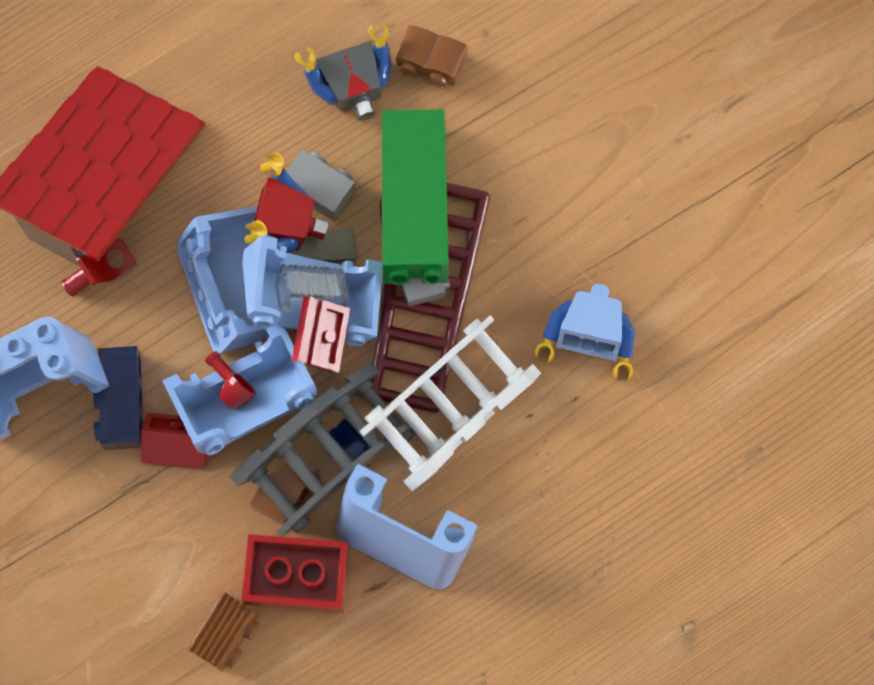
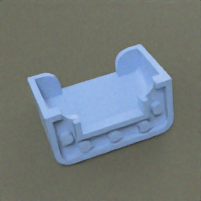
M257 206L194 217L177 242L179 259L210 345L214 351H218L220 354L269 338L267 328L254 325V321L247 317L243 276V253L251 245L245 242V236L251 233L249 229H246L245 225L254 221Z
M261 235L244 250L242 265L247 317L254 321V325L265 328L278 326L297 330L303 297L312 296L314 299L325 300L350 309L345 335V343L347 345L364 346L365 342L377 337L383 270L382 262L368 259L366 260L365 267L353 266V262L348 260L339 265L286 253V246L280 245L276 248L277 238Z
M278 326L267 328L269 338L263 345L261 341L254 343L257 348L256 352L228 365L256 391V395L249 402L235 409L229 408L219 397L225 381L217 372L200 380L196 373L190 375L192 381H182L178 374L163 380L177 412L199 453L216 454L225 445L296 409H304L314 401L317 389L304 364L291 361L294 345L285 328Z

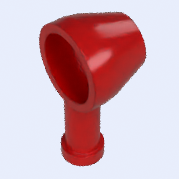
M218 351L208 355L205 362L225 381L219 397L229 408L235 409L249 402L256 395L254 388L226 364Z

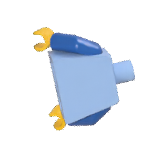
M595 284L591 287L590 293L579 291L573 300L565 301L552 311L543 334L545 338L544 343L539 344L535 349L537 359L540 350L548 348L551 354L548 357L547 363L553 361L555 352L552 346L555 341L557 342V348L616 361L617 356H619V363L612 368V376L614 379H617L618 367L624 366L627 369L626 380L630 379L633 375V367L628 362L629 358L633 356L635 330L627 314L622 312V303L617 299L609 298L608 287L602 284Z

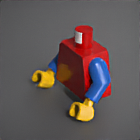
M278 152L266 154L265 157L269 162L262 163L260 170L264 174L271 173V178H267L261 190L254 221L245 225L246 229L251 231L249 235L245 236V242L252 244L261 235L277 238L276 248L280 245L286 246V253L300 250L307 235L323 240L328 222L311 217L315 200L308 196L283 168L284 159Z

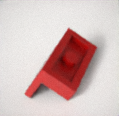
M158 413L146 414L141 429V461L143 463L201 469L206 467L207 454L197 451L180 416Z

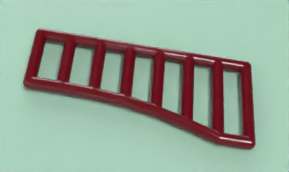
M447 183V196L476 202L472 219L447 213L448 227L469 231L466 248L448 245V257L462 260L459 278L448 276L450 285L448 289L455 290L451 308L428 302L408 307L405 297L396 295V285L384 284L380 327L373 366L380 373L371 381L374 384L373 389L384 402L391 403L402 393L380 387L384 369L420 377L430 368V366L387 357L390 339L441 350L440 358L456 345L490 201V194L486 191ZM381 195V199H380V203H379V209H380V218H381V227H382V195ZM395 308L448 320L445 337L394 327ZM447 363L430 377L443 394L445 393L451 368ZM411 394L405 399V402L411 408L433 413L440 411L429 398Z

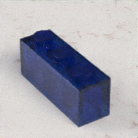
M137 346L98 348V356L110 387L96 394L93 393L94 407L99 409V421L94 423L95 440L100 441L101 446L105 450L141 448V429L143 426L141 352Z

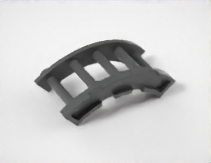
M372 363L346 377L347 385L338 390L331 387L312 401L273 434L276 440L272 441L263 451L257 449L230 476L238 487L249 481L253 484L257 483L287 517L288 521L277 531L281 537L292 530L296 534L303 530L311 522L309 516L349 480L357 464L365 467L393 447L386 437L381 439L373 429L363 436L359 431L368 423L349 403L351 398L357 395L359 398L363 397L373 409L378 405L382 409L388 406L373 389L374 384L371 381L380 372ZM333 410L336 413L340 411L371 447L355 461L348 456L321 425L323 423L321 419ZM393 411L386 417L407 442L416 435L413 429L407 423L404 424ZM304 432L307 434L312 433L343 469L325 486L293 450L294 445L292 443ZM276 457L279 459L283 458L314 494L299 510L296 509L267 475L268 470L266 467Z

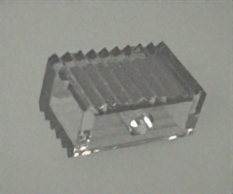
M283 264L280 267L275 282V293H277L276 298L280 312L301 313L303 297L307 296L347 307L350 297L342 268L338 270L335 267L332 269L323 266L312 268L311 266L305 267L298 264H290L288 266Z

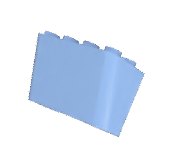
M357 464L347 482L335 524V533L338 539L348 542L349 546L430 588L439 590L448 587L454 580L476 537L478 525L447 510L432 540L378 512L383 501L381 491L387 479ZM365 477L371 479L373 483L365 480ZM451 524H458L461 527H463L464 530L456 527H447Z

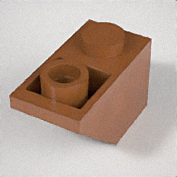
M313 463L306 464L320 480L321 478L317 476L319 473L318 466ZM292 468L268 474L297 510L303 506L300 503L306 493L310 495L313 493ZM259 487L250 502L252 509L283 526L288 521L287 517L262 488Z

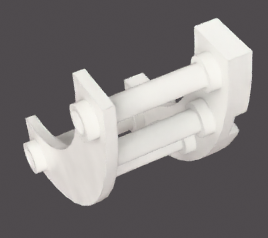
M491 315L482 323L478 318L475 319L463 330L467 336L433 364L388 406L382 409L378 405L365 417L368 424L359 432L365 436L376 426L409 463L410 466L408 468L412 473L403 482L411 491H414L432 476L454 454L453 451L458 446L468 441L486 424L485 422L495 414L492 410L495 406L502 410L541 374L534 364L525 371L521 367L517 368L489 337L484 329L494 321ZM473 339L477 341L507 376L506 381L509 384L497 395L493 391L489 392L457 356V353ZM445 363L453 369L480 400L478 404L482 408L470 419L466 415L462 416L430 379ZM418 387L426 393L453 424L451 428L455 432L447 440L444 441L441 437L438 439L405 402V399ZM394 409L428 446L427 451L430 456L425 458L422 455L420 457L386 417Z

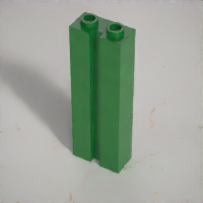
M445 109L382 110L383 284L404 285L409 283V279H422V283L429 285L448 283Z

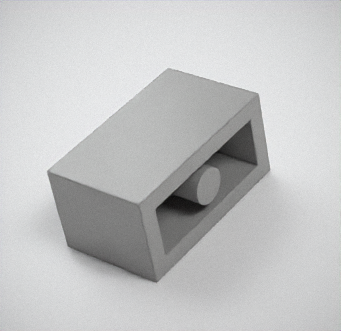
M301 150L288 168L287 173L308 196L315 200L313 209L335 222L356 192L355 182L352 181L353 177L343 169L338 168L334 170L326 165L327 161L315 152L309 154Z

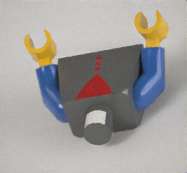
M384 23V33L379 37L373 35V26L369 27V34L376 43L372 45L371 41L318 59H316L314 50L306 47L310 54V58L306 62L301 60L298 52L295 54L297 63L306 68L304 74L313 93L329 105H336L340 111L354 108L360 121L367 120L375 115L371 102L381 98V89L387 85L390 74V52L388 43L385 42L388 36V28Z

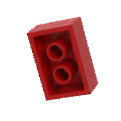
M248 534L241 601L249 606L344 613L349 543Z

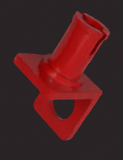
M117 238L99 261L87 255L78 257L76 260L81 268L66 279H63L62 286L70 296L75 297L90 284L95 286L111 283L135 266L137 262L123 239ZM113 250H119L124 256L123 265L119 268L112 267L108 261V256Z

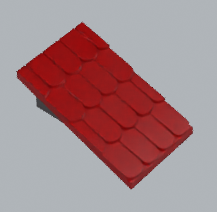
M97 66L91 70L75 92L68 96L40 133L33 137L14 163L11 162L0 176V209L14 216L28 239L80 266L76 259L84 255L99 261L206 126L205 122L196 118L191 113L169 104L166 100L148 93L139 86L127 82L111 71Z

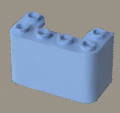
M44 317L0 338V440L11 435L9 429H7L8 422L12 416L15 417L20 414L15 399L53 380L69 378L71 384L75 386L85 384L95 394L110 387L94 343L89 337L52 317Z

